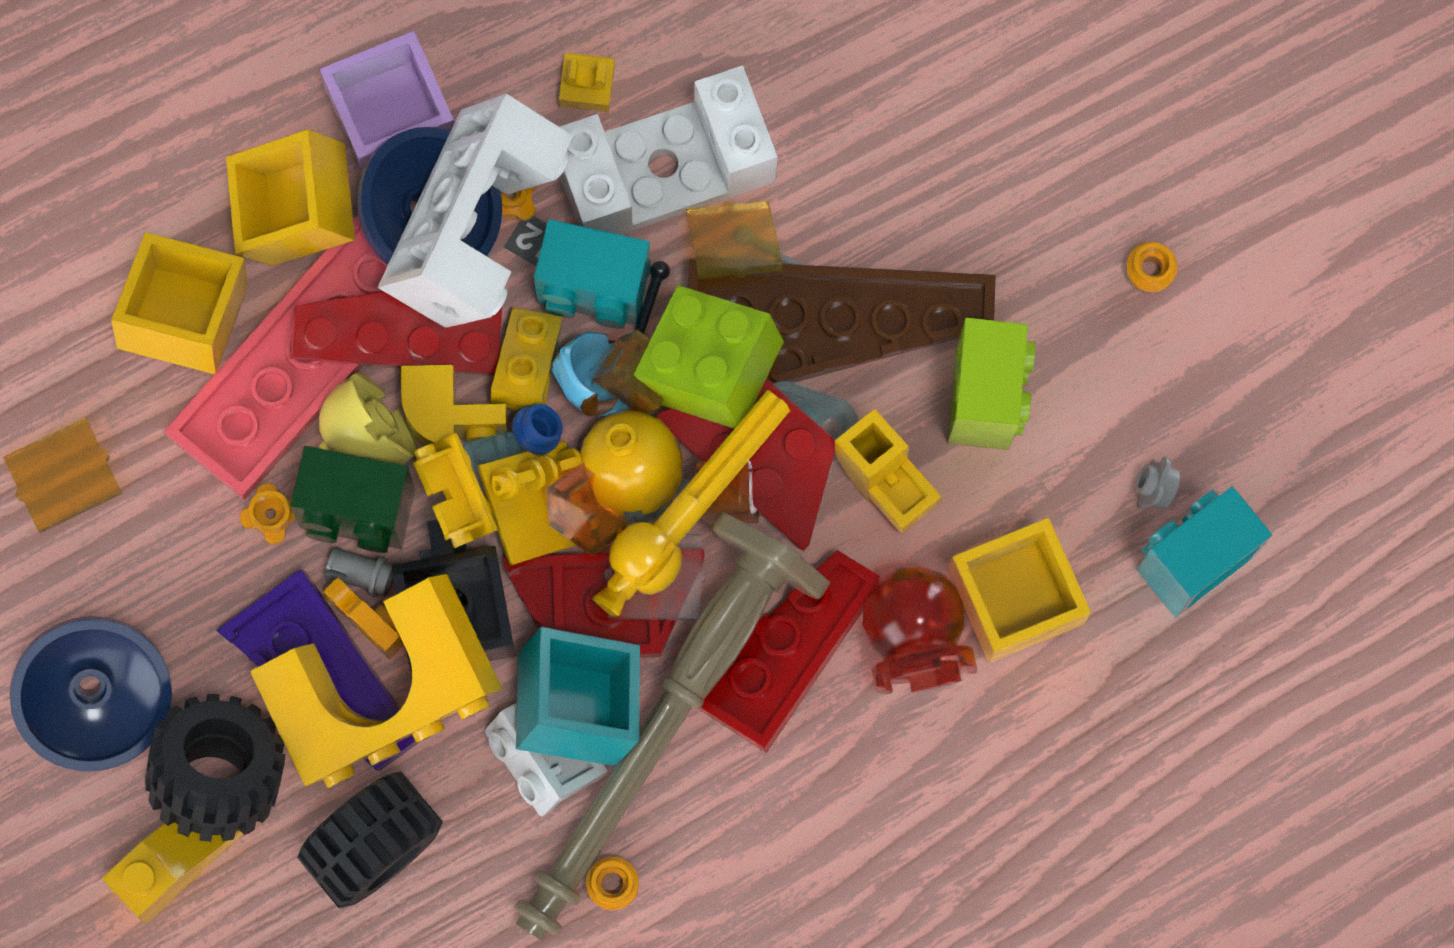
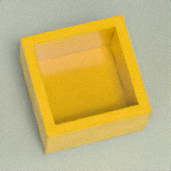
M306 129L226 157L235 254L270 266H276L355 240L345 143Z
M145 232L111 319L117 349L216 375L248 288L245 259Z
M1049 517L954 555L948 566V572L988 663L1085 624L1091 615L1090 608Z

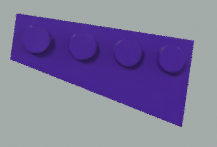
M302 569L216 630L227 641L233 643L249 657V660L257 667L293 648L314 643L338 694L354 712L372 720L386 721L391 719L401 709L307 572ZM412 735L397 743L401 751L397 755L374 766H371L368 758L365 761L375 770L381 771L418 743H416Z

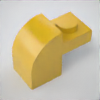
M453 365L401 366V400L403 411L411 432L423 447L431 443L434 444L455 433L458 434L459 438L466 437L467 443L478 445L495 443L497 437L508 436L506 404L456 405V376Z
M874 408L835 440V453L843 470L867 502L872 500L898 531L904 534L942 502V496L908 459L909 446Z

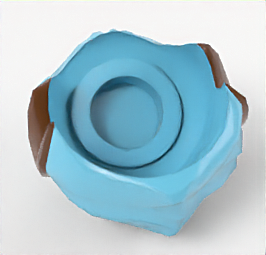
M596 332L578 334L560 349L559 354L553 361L551 371L566 398L575 408L581 410L584 415L606 417L612 413L628 410L636 402V399L639 398L642 391L641 385L634 375L636 369L631 363L625 343L623 341L608 340L607 334Z

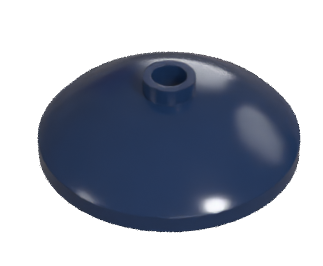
M417 127L395 134L384 141L372 153L363 168L357 192L358 216L368 243L387 265L412 215L410 209L411 202H418L451 132L449 130L437 127ZM491 186L488 191L481 194L474 209L477 213L476 222L469 234L461 239L462 242L485 256L489 254L496 242L502 221L501 191L494 186Z
M98 616L66 620L38 635L27 646L17 661L10 684L11 712L15 725L24 741L47 761L76 771L107 770L125 764L139 756L150 746L151 738L154 737V730L159 720L166 721L167 711L170 710L172 701L169 671L162 654L145 634L127 623ZM87 676H94L99 680L97 687L90 690L82 688L80 682Z

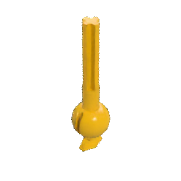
M767 390L654 525L639 522L627 526L617 534L609 553V562L615 574L608 581V586L592 597L610 616H619L625 601L630 600L636 591H639L641 594L652 595L664 591L674 583L681 570L683 559L681 550L677 545L791 411L782 399L777 398L771 391Z

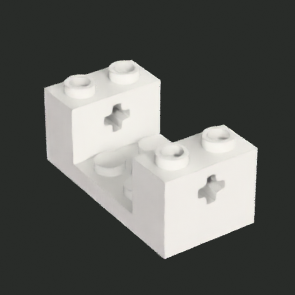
M743 65L695 81L694 102L606 132H604L598 114L560 126V128L573 135V139L566 152L569 154V161L559 178L578 226L623 235L775 183L778 156ZM667 155L676 161L678 168L673 175L661 178L655 176L650 171V162L657 156Z
M503 94L461 109L377 288L445 328L490 318L495 315L507 297V289L504 287L512 271L461 241V239L469 234L476 222L477 213L474 211L481 194L488 191L491 186L508 195L556 180L568 164L569 154L566 152L573 139V135L508 94Z

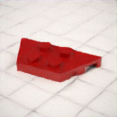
M766 378L754 405L769 390L777 398L782 399L791 411L729 485L800 549L805 551L811 542L835 453L836 439ZM672 408L662 411L656 416V418L664 422L678 440L704 463L709 460L734 430L733 428Z
M704 549L681 550L683 557L682 566L674 583L664 591L652 595L641 594L639 591H636L630 600L625 601L620 615L616 617L610 616L592 599L595 594L608 586V581L615 574L609 562V553L547 555L511 566L507 557H503V562L507 575L538 629L544 627L640 645V658L661 657L703 565L705 554Z

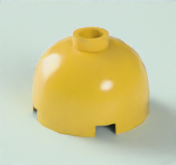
M624 410L609 414L595 423L582 441L580 455L583 460L582 481L584 487L599 508L613 515L625 516L624 512L641 510L642 515L652 513L669 502L681 486L683 479V456L678 440L662 420L646 412Z

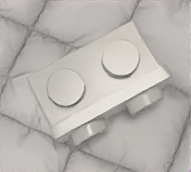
M517 703L502 710L485 729V734L489 739V745L493 754L506 764L518 783L521 796L528 804L535 808L541 817L550 813L561 801L600 780L608 772L605 766L599 763L517 750Z

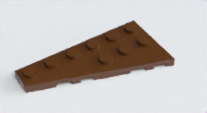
M689 259V289L771 315L784 341L767 376V379L776 387L958 339L965 318L994 321L996 275Z

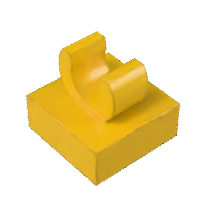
M565 53L559 107L609 112L615 58Z

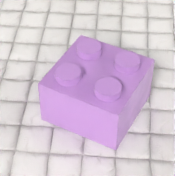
M415 31L320 68L325 90L361 173L372 153L384 141L395 134L417 127H437L451 131L454 126V119Z

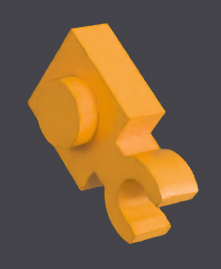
M338 577L323 591L326 595L325 598L348 618L352 625L389 660L404 646L388 610L381 604L373 610L367 603L359 599Z

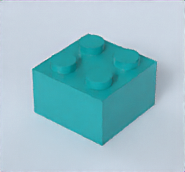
M548 219L534 275L538 304L545 305L546 312L565 318L575 317V312L595 316L596 323L609 328L623 329L625 328V323L636 326L651 269L650 241Z
M1233 486L1220 496L1214 489L1206 493L1189 508L1190 512L1182 518L1183 524L1178 527L1173 520L1153 534L1149 538L1150 543L1141 550L1145 558L1137 568V571L1175 618L1252 560L1273 535Z
M540 627L518 653L516 749L616 766L639 742L640 645Z

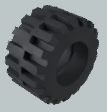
M207 694V699L203 702H200L195 696L185 700L184 709L176 705L167 711L166 721L160 719L156 725L154 737L151 738L145 790L150 792L148 801L152 809H161L160 820L167 826L174 822L179 825L177 833L189 837L191 832L199 833V841L211 842L212 835H221L222 841L234 840L236 831L239 830L244 835H247L255 830L256 821L263 823L269 817L271 806L274 807L277 800L285 765L286 754H283L285 744L281 736L275 734L276 725L271 717L261 719L262 709L253 703L246 708L241 705L242 699L230 696L229 701L219 700V694ZM215 757L230 762L241 773L229 778H211L197 772L189 763L200 758Z
M402 772L392 773L379 778L365 787L323 821L306 839L297 858L338 908L352 906L381 888L417 858L436 838L443 821Z

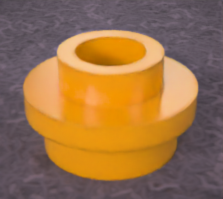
M1145 242L1138 245L1131 251L1126 262V272L1131 283L1136 288L1151 293L1159 292L1169 287L1175 279L1178 269L1174 253L1167 246L1158 242ZM1148 261L1154 262L1159 266L1160 273L1150 276L1143 271L1142 264Z
M606 857L597 861L590 868L586 878V889L590 899L598 907L610 911L620 910L627 907L635 899L639 889V878L635 868L625 859ZM617 875L622 879L623 887L618 893L610 894L603 889L602 883L607 876Z

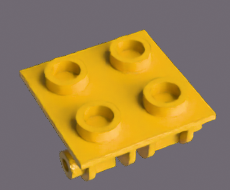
M566 441L559 442L558 446L546 455H535L527 451L477 466L510 566L598 539L578 478L582 477L583 460L580 451L574 448L568 449Z

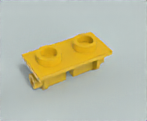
M457 433L413 451L417 461L413 462V466L418 472L427 496L443 491L446 497V501L432 506L443 531L445 541L451 539L454 548H457L498 530L492 516L491 506L481 491L471 467L470 457L463 448Z

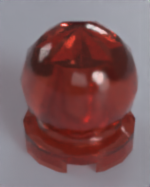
M925 566L898 567L876 581L864 600L862 622L863 630L871 649L883 658L881 662H878L871 668L876 693L891 694L893 692L892 684L910 683L911 693L936 689L962 681L960 670L962 669L967 670V674L978 672L973 647L958 644L965 630L964 604L956 586L943 573Z

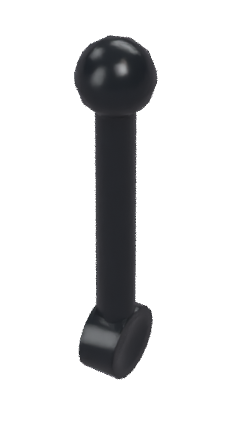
M664 261L655 262L650 269L653 278L635 331L627 348L630 359L634 361L637 359L661 283L670 275V267Z

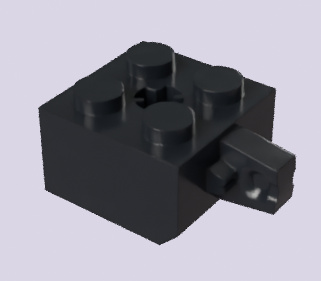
M438 520L427 521L432 549L419 551L420 560L391 565L396 595L427 578L447 574L462 606L467 605V608L464 610L489 662L516 657L496 546L467 551L466 544L454 548L451 539L445 541ZM406 650L407 659H408V664H409L410 670H411V672H412V665H411L410 657H409L408 652H407V650Z

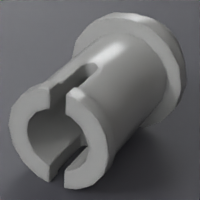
M339 547L333 548L326 569H328L325 573L326 579L335 580L338 577L344 583L368 590V596L376 597L378 593L385 596L388 594L393 582L392 566L387 563V558L380 556L378 560L344 551Z

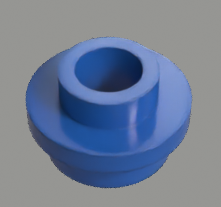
M544 404L525 406L514 415L512 431L517 442L526 451L535 455H546L558 446L563 425L559 415L551 407Z

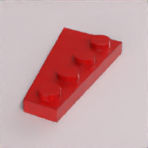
M386 292L296 305L293 310L290 359L401 368V366L453 365L455 373L495 376L499 360L502 307L490 318L445 328Z
M838 550L816 569L830 582L823 596L820 599H815L794 589L788 594L789 598L769 616L767 614L758 621L752 635L736 660L703 700V706L698 709L765 753L769 751L882 584L881 576Z

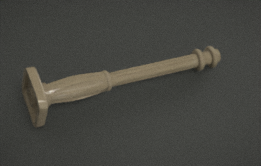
M725 512L719 514L712 526V530L740 554L734 564L737 569L707 605L690 631L668 676L662 681V687L665 689L664 693L639 730V742L617 764L549 872L537 871L535 873L534 880L540 886L530 902L519 900L515 904L516 911L521 914L516 924L542 941L548 932L553 935L561 932L562 926L556 921L566 903L577 905L580 902L581 897L575 892L579 883L692 707L699 709L703 706V700L720 681L744 648L764 612L773 591L778 593L783 584L786 583L812 598L820 599L830 585V582L792 549Z

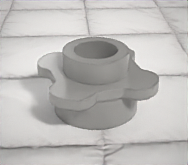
M1164 456L1160 462L1152 460L1141 469L1135 486L1136 493L1140 494L1137 502L1139 508L1146 509L1149 504L1167 508L1173 501L1180 483V472L1171 467L1170 458Z

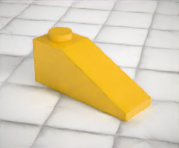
M175 822L169 826L163 824L129 852L102 880L137 918L148 924L241 837L243 833L239 830L236 831L234 840L222 841L221 835H212L211 842L199 841V833L191 832L189 837L177 833L179 825Z

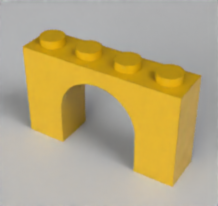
M447 574L427 578L383 601L408 652L412 665V685L408 698L397 714L389 720H372L359 715L347 706L338 694L314 643L293 648L250 671L305 787L324 781L328 789L356 775L352 767L353 765L368 758L371 766H374L401 752L397 745L398 742L413 735L416 743H419L444 731L445 727L441 720L457 712L461 720L467 719L489 708L490 704L486 697L503 689Z

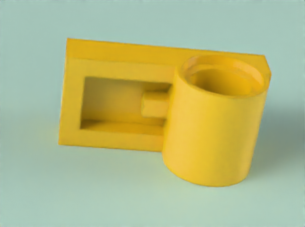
M512 307L491 387V404H506L507 409L517 411L528 405H546L551 369L562 330V316Z

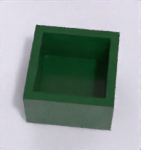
M304 445L290 507L300 529L307 530L306 536L311 539L336 543L338 537L358 540L357 546L361 549L376 553H387L389 547L398 549L403 547L415 487L408 466Z

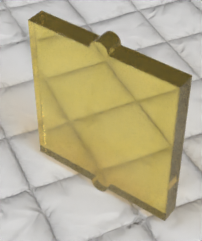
M769 201L734 205L731 202H724L723 206L686 209L698 278L730 275L744 278L746 274L783 270V262Z
M86 417L3 457L18 488L15 496L19 501H24L39 533L123 494L107 462L110 459V454L105 449L101 450Z

